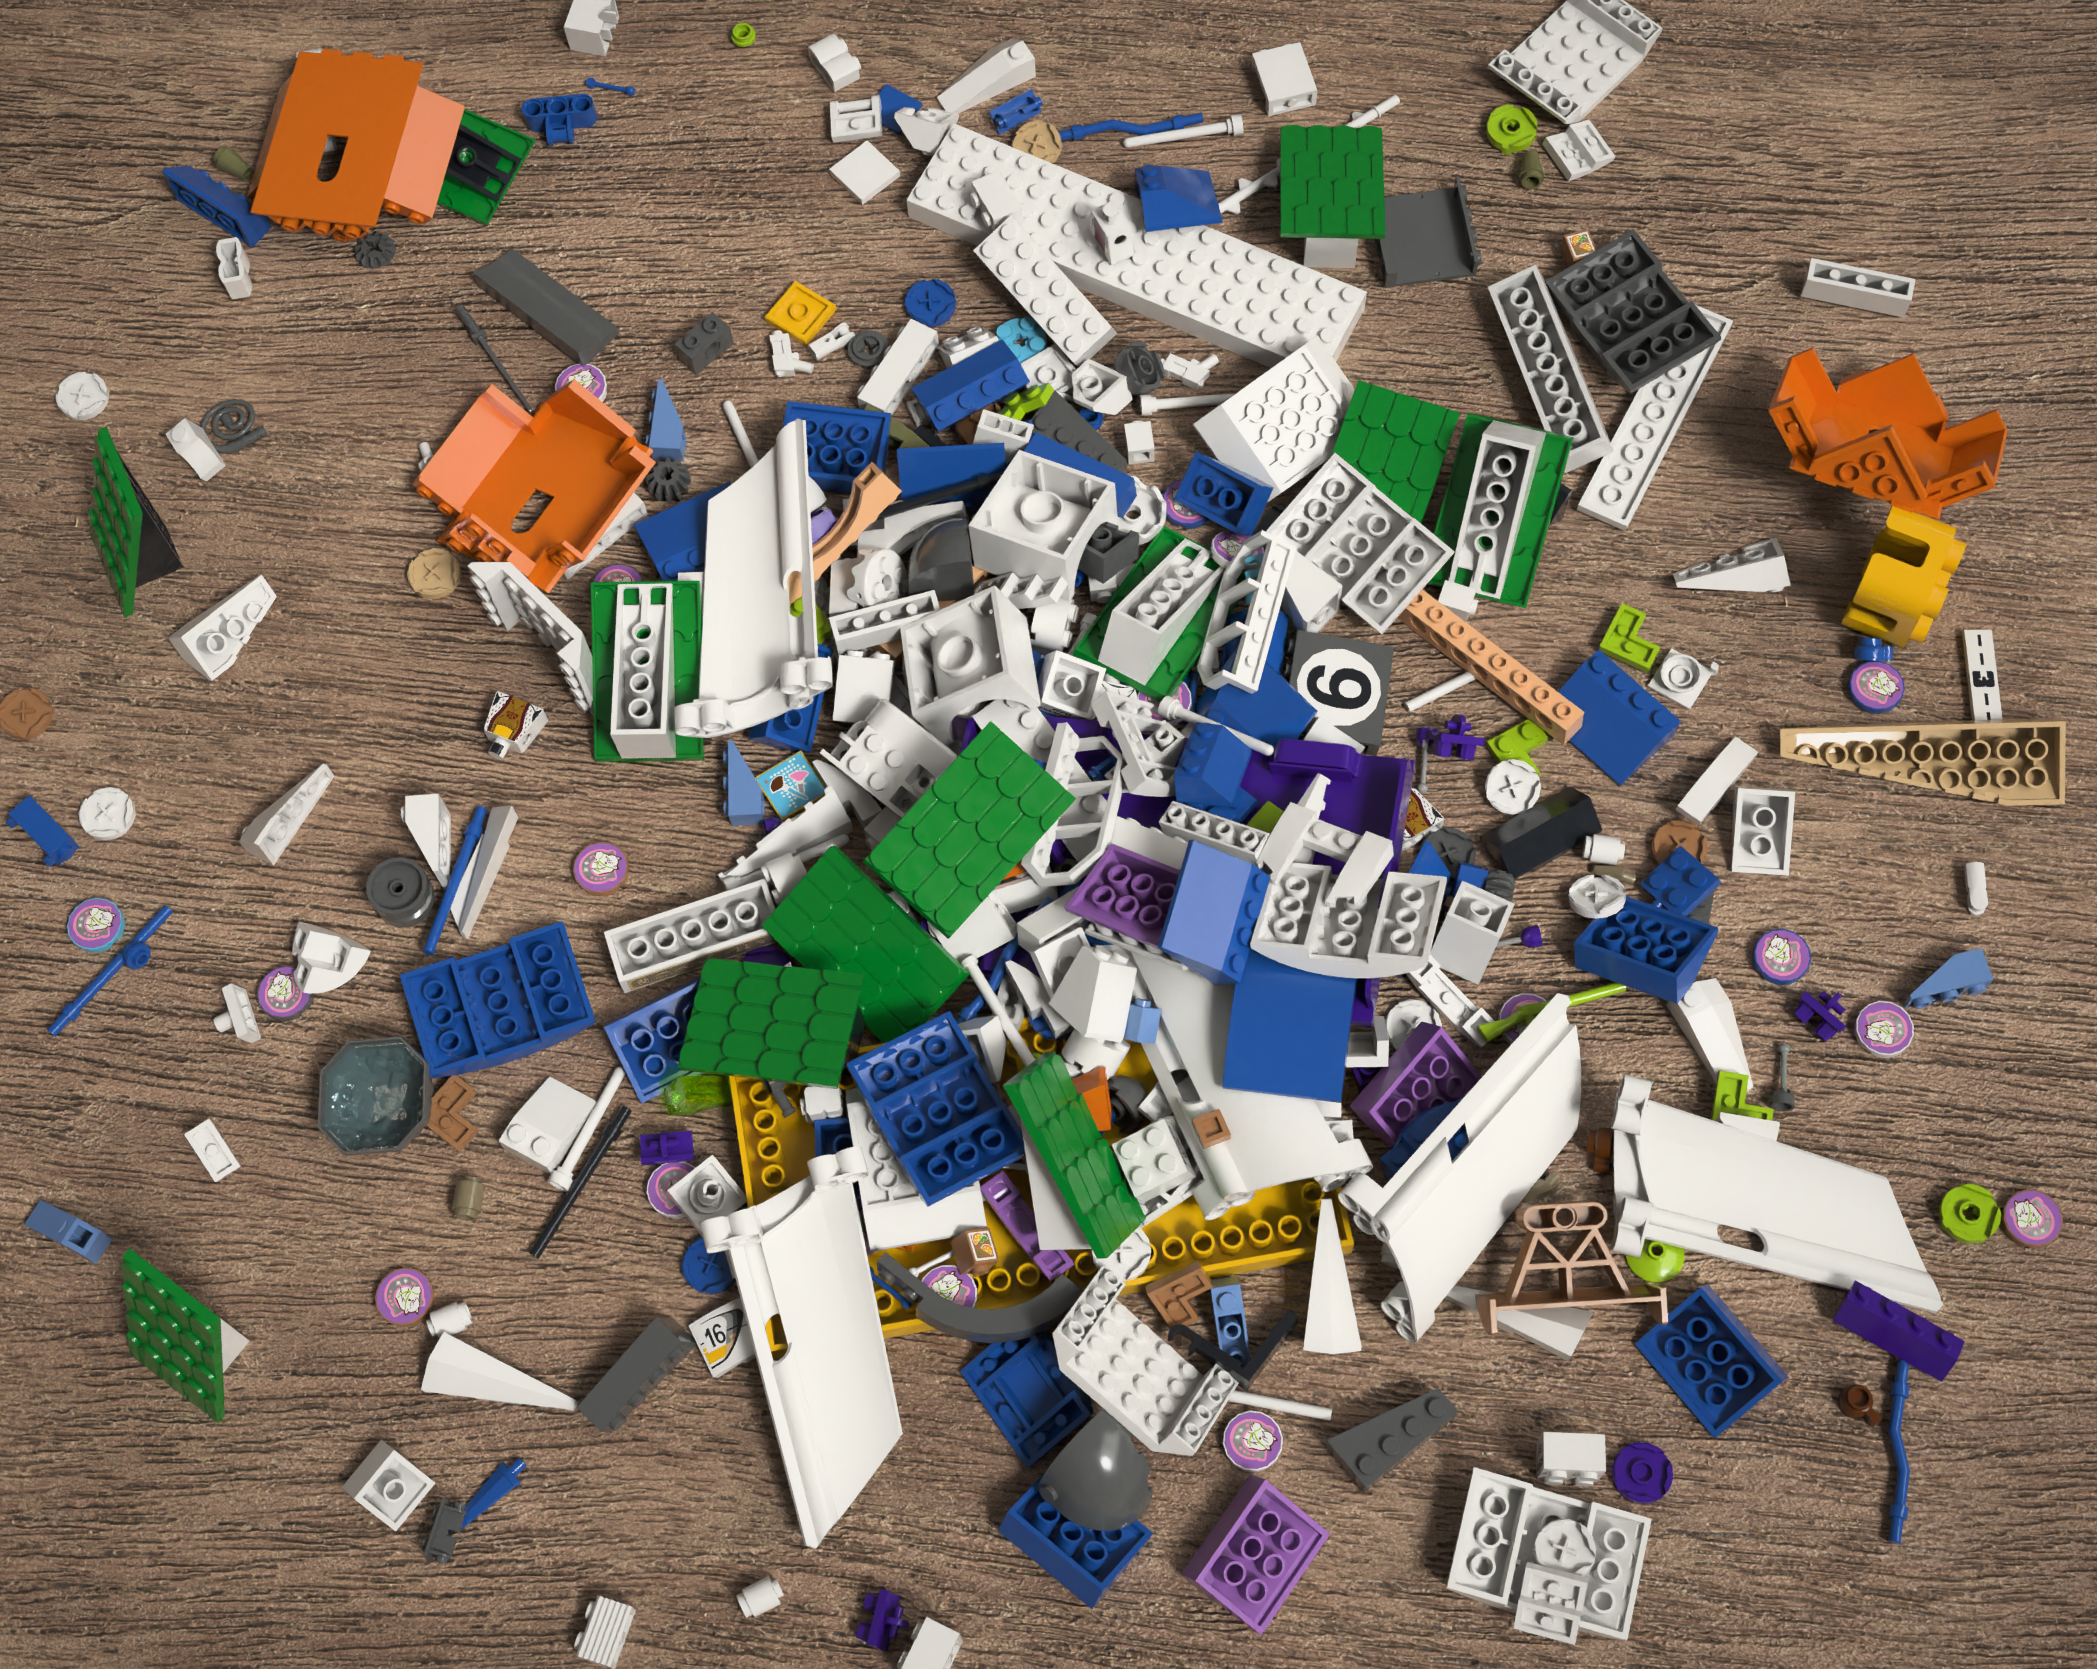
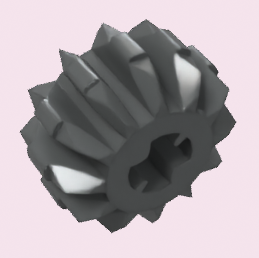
M666 457L663 463L656 460L657 467H652L649 475L646 476V483L650 494L655 495L659 501L666 497L669 503L672 497L681 500L680 493H688V485L691 484V477L688 475L687 466L681 465V461L678 458L672 463L668 457Z
M1489 870L1484 890L1511 902L1515 888V879L1512 874L1506 873V871Z

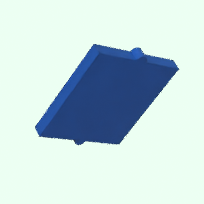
M888 84L878 94L880 95L882 105V126L899 135L902 133V129L894 118L895 112L906 107L914 108L915 113H917L923 106L922 102Z

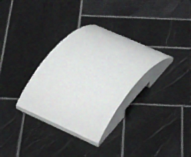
M1336 453L1331 456L1266 531L1295 546L1297 552L1342 585L1341 602L1380 634H1383L1455 553Z
M1291 863L1276 886L1269 881L1262 909L1250 943L1251 949L1293 968L1344 978L1389 977L1412 972L1427 966L1447 877L1388 872L1379 909L1378 903L1382 879L1376 880L1359 907H1354V898H1338L1336 907L1326 906V900L1339 875L1332 874L1331 866Z
M1474 1467L1446 1589L1516 1614L1527 1562L1537 1564L1534 1544L1539 1531L1553 1520L1570 1519L1584 1525L1593 1536L1596 1546L1595 1563L1590 1572L1584 1576L1589 1578L1578 1631L1627 1641L1652 1519L1599 1503H1587L1535 1488L1533 1484Z

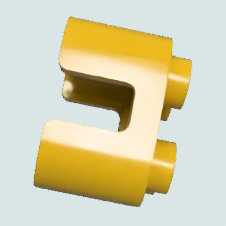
M1891 506L1885 523V529H1881L1877 535L1861 573L1863 578L1853 600L1847 606L1841 625L1882 639V641L1900 648L1905 647L1908 639L1922 644L1933 619L1936 620L1949 591L1946 586L1951 574L1955 573L1967 546V543L1954 539L1957 527L1915 511L1910 513Z

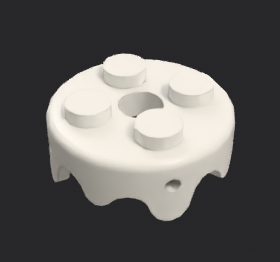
M1131 476L1135 481L1137 497L1126 514L1131 510H1135L1141 515L1137 519H1129L1126 514L1123 518L1118 517V530L1129 533L1130 530L1138 532L1139 545L1153 540L1165 525L1166 501L1156 486L1144 485L1138 477Z
M864 548L859 550V555L864 560L852 568L855 584L847 590L848 598L859 603L863 608L903 598V578H907V570L900 556L895 551L884 548Z

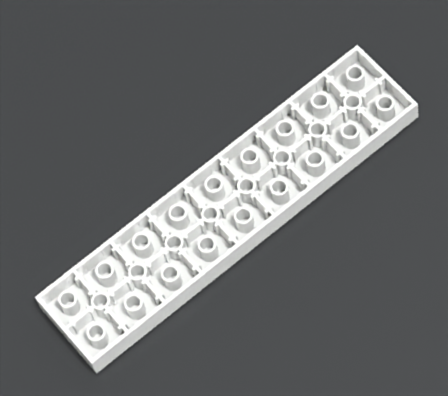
M954 123L907 198L909 218L978 246L993 230L990 226L986 227L981 216V209L979 207L975 208L971 201L970 193H973L972 181L1000 170L1022 207L1023 223L1020 225L1077 288L1270 368L1277 365L1317 335L1333 359L1337 361L1365 309L1366 291L1207 226L1200 225L1146 232L1143 223L1141 199ZM1110 201H1115L1131 227L1134 256L1111 266L1089 230V221L1093 209Z

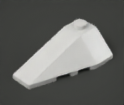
M1776 538L1742 547V553L1735 556H1729L1727 553L1718 556L1719 559L1714 564L1700 563L1673 573L1677 588L1778 592L1783 590L1784 587L1790 586L1785 557Z
M259 575L189 621L168 639L183 660L208 680L213 681L233 665L237 659L236 655L242 646L250 639L249 635L257 623L261 622L277 596L264 577Z
M1717 979L1694 982L1678 1004L1668 1001L1666 1006L1714 1081L1717 1082L1719 1070L1749 1075L1747 1091L1753 1089L1732 1003Z

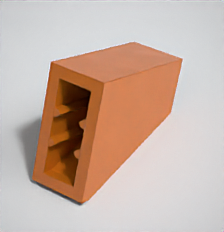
M1098 1067L1073 1078L1072 1081L1077 1093L1083 1094L1098 1131L1111 1130L1112 1108L1106 1067Z

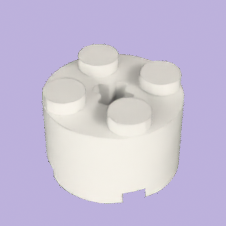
M1060 597L1055 604L1036 607L1031 632L1035 633L1036 636L1035 640L1030 639L1032 646L1063 652L1064 648L1070 649L1073 633L1069 631L1071 622L1076 623L1079 607L1074 604V599L1068 600Z
M796 850L766 862L764 866L760 867L777 907L807 874Z
M1074 1028L1061 1053L1071 1065L1075 1061L1081 1064L1083 1067L1080 1071L1083 1073L1098 1067H1106L1108 1080L1109 1078L1112 1079L1129 1051L1130 1044L1125 1040L1114 1042L1083 1037Z

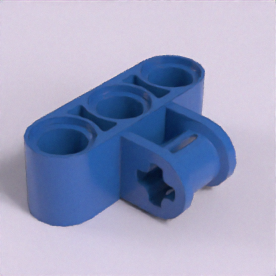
M587 94L532 98L525 101L521 108L527 128L533 132L546 131L549 146L561 142L574 144V129L590 127L596 123L598 118L593 99Z

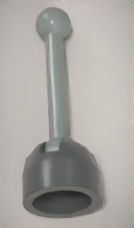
M1781 1043L1778 1047L1781 1053L1780 1088L1776 1089L1772 1094L1771 1108L1777 1111H1791L1795 1108V1097L1793 1092L1786 1088L1787 1053L1790 1051V1046L1787 1043Z

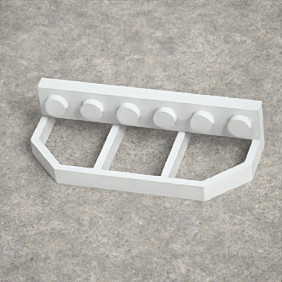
M1263 530L1243 541L1223 573L1197 669L1203 685L1216 690L1230 683L1251 694L1257 692L1294 558L1295 546ZM1266 545L1257 581L1247 578L1235 586L1237 578L1246 566L1245 559L1252 556L1254 551ZM1253 592L1245 624L1236 621L1223 629L1229 606ZM1242 635L1232 672L1222 670L1213 674L1212 667L1218 647Z
M1067 722L1057 723L1045 771L1074 797L1109 793L1102 822L1057 826L1058 819L1022 858V866L1040 887L1073 885L1091 872L1110 845L1125 783L1120 771L1127 765V762L1105 736L1079 738ZM1107 749L1117 759L1113 780L1068 784L1070 774L1073 771L1076 752ZM1099 835L1096 848L1068 872L1045 874L1046 868L1050 863V853L1055 839Z

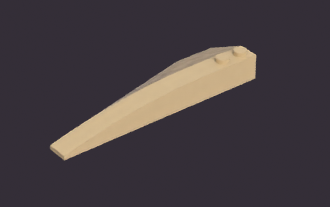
M2059 718L1780 728V757L1967 796L2006 806L2065 804L2066 721Z

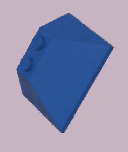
M1155 165L1135 168L1134 185L1137 196L1141 197L1143 223L1146 232L1223 223L1209 171Z
M1238 647L1220 671L1232 672ZM1267 661L1264 664L1257 692L1251 694L1227 683L1216 690L1207 687L1196 702L1199 715L1272 746L1276 745V741L1279 739L1297 740L1318 712Z
M1045 1331L1020 1340L992 1343L960 1370L1027 1469L1093 1415L1090 1396L1060 1371L1054 1339Z

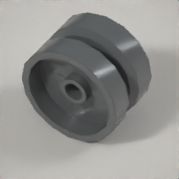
M404 857L385 860L371 871L366 882V894L371 905L380 918L389 925L398 928L412 927L421 923L434 907L435 890L423 868L414 860Z

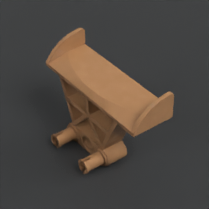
M1586 1200L1534 1203L1516 1207L1512 1212V1219L1520 1228L1527 1230L1506 1290L1504 1293L1475 1294L1481 1322L1486 1332L1491 1336L1498 1334L1496 1311L1647 1302L1654 1319L1661 1325L1668 1324L1666 1288L1652 1284L1626 1285L1598 1230L1607 1221V1211L1602 1204ZM1560 1209H1564L1567 1214V1218L1562 1224H1559L1556 1220V1214ZM1582 1230L1564 1256L1540 1233ZM1591 1241L1598 1257L1579 1258ZM1536 1244L1552 1260L1531 1261ZM1603 1265L1613 1286L1573 1288L1571 1267ZM1558 1268L1559 1289L1519 1292L1527 1270Z

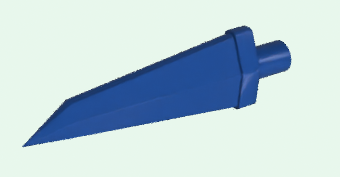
M520 1457L509 1467L502 1462L469 1501L464 1510L467 1513L461 1529L521 1483L517 1475L527 1465Z

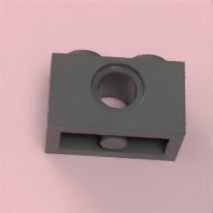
M711 312L675 343V348L679 361L697 375L732 346L734 342L730 327L715 313Z

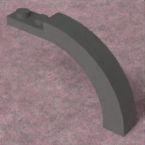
M886 1252L877 1263L878 1275L884 1282L889 1285L894 1283L902 1290L901 1294L913 1304L919 1303L916 1306V1317L945 1334L975 1342H1009L1031 1337L1048 1330L1063 1320L1083 1292L1081 1288L1061 1274L1044 1292L1022 1304L1001 1309H977L954 1303L940 1296Z

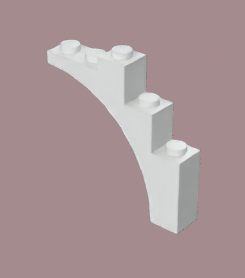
M903 500L893 502L892 504L902 502ZM963 501L922 506L884 518V529L863 531L858 537L857 558H846L831 563L830 616L833 617L863 608L862 605L851 601L847 596V590L855 584L852 568L864 560V558L860 557L859 550L864 548H884L895 551L901 556L911 547L915 546L920 537L936 524L956 518H968L969 522V516Z

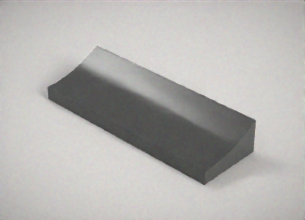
M513 248L493 263L472 272L479 288L583 367L620 333L617 326Z

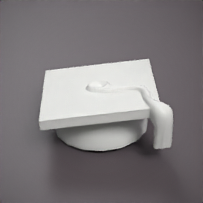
M1671 648L1647 687L1690 710L1709 678L1718 673L1719 665L1712 662L1709 669L1699 664L1692 656L1681 654Z

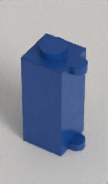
M30 795L8 813L11 817L6 821V824L10 828L19 825L48 854L43 861L48 867L55 863L60 865L63 861L70 859L79 848L76 842Z

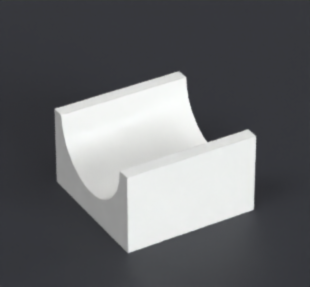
M1019 450L968 525L974 567L998 576L1013 572L1019 579L1037 574L1043 581L1062 576L1068 585L1060 597L1071 600L1075 594V579L1078 565L1090 537L1101 524L1105 526L1108 523L1118 525L1115 483Z
M995 585L900 628L912 716L945 746L955 742L952 719L960 711L973 704L987 700L1005 699L1020 702L1030 709L1041 705L1027 618Z

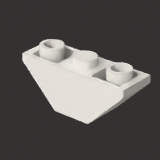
M1166 722L1149 736L1145 743L1155 763L1175 767L1185 742V737ZM1116 765L1104 775L1107 780H1113ZM1124 783L1122 793H1129L1126 783Z

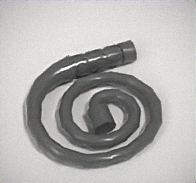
M231 399L217 404L206 413L200 425L206 433V426L210 417L219 411L212 421L214 434L224 440H234L225 445H217L211 442L220 454L241 451V449L268 434L263 425L246 434L255 422V411L251 404L240 399ZM241 405L247 408L249 411V421L242 430L234 434H224L218 429L220 419L225 428L230 430L239 429L245 423L246 415L242 409L236 406H226ZM228 413L239 414V421L234 424L232 417Z

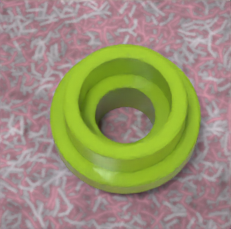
M739 23L733 28L731 38L735 45L747 47L754 43L756 33L749 24Z

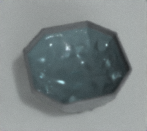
M401 1036L347 1041L320 1071L318 1129L346 1156L400 1152L409 1145L412 1139L420 1136L422 1129L430 1121L431 1097L434 1089L429 1063Z

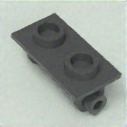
M442 1498L441 1504L436 1505L432 1515L434 1525L431 1534L425 1536L422 1544V1552H424L423 1557L432 1562L434 1556H436L435 1562L444 1565L447 1564L448 1559L451 1560L457 1538L448 1536V1532L451 1530L460 1533L467 1513L464 1511L466 1505L454 1502L453 1507H451L452 1503L446 1498Z

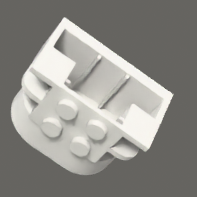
M886 699L880 700L864 721L856 722L846 734L841 732L838 736L842 740L831 753L824 749L820 752V754L901 818L957 758V755Z

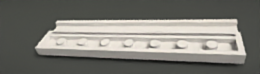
M996 699L977 714L972 715L981 730L992 721L1031 758L1045 763L1048 762L1055 731L1037 707L1030 709L1025 704L1017 701ZM1074 758V767L1068 784L1092 782ZM1101 794L1076 796V800L1061 815L1057 826L1102 822L1107 801ZM1099 835L1061 840L1079 863L1096 848Z

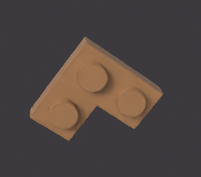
M452 1075L431 1098L430 1121L426 1127L461 1153L479 1132L475 1126L459 1115L477 1092L457 1075Z
M1196 1261L1145 1286L1153 1304L1169 1327L1172 1328L1178 1324L1187 1326L1199 1320L1198 1311L1189 1299L1213 1288L1211 1279L1201 1264Z

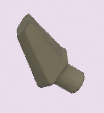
M1593 865L1589 871L1601 877L1602 875H1609L1630 885H1633L1636 880V875L1625 871L1626 868L1624 866Z
M1552 1171L1544 1180L1538 1179L1521 1202L1526 1203L1554 1195L1553 1187L1561 1179L1560 1176Z

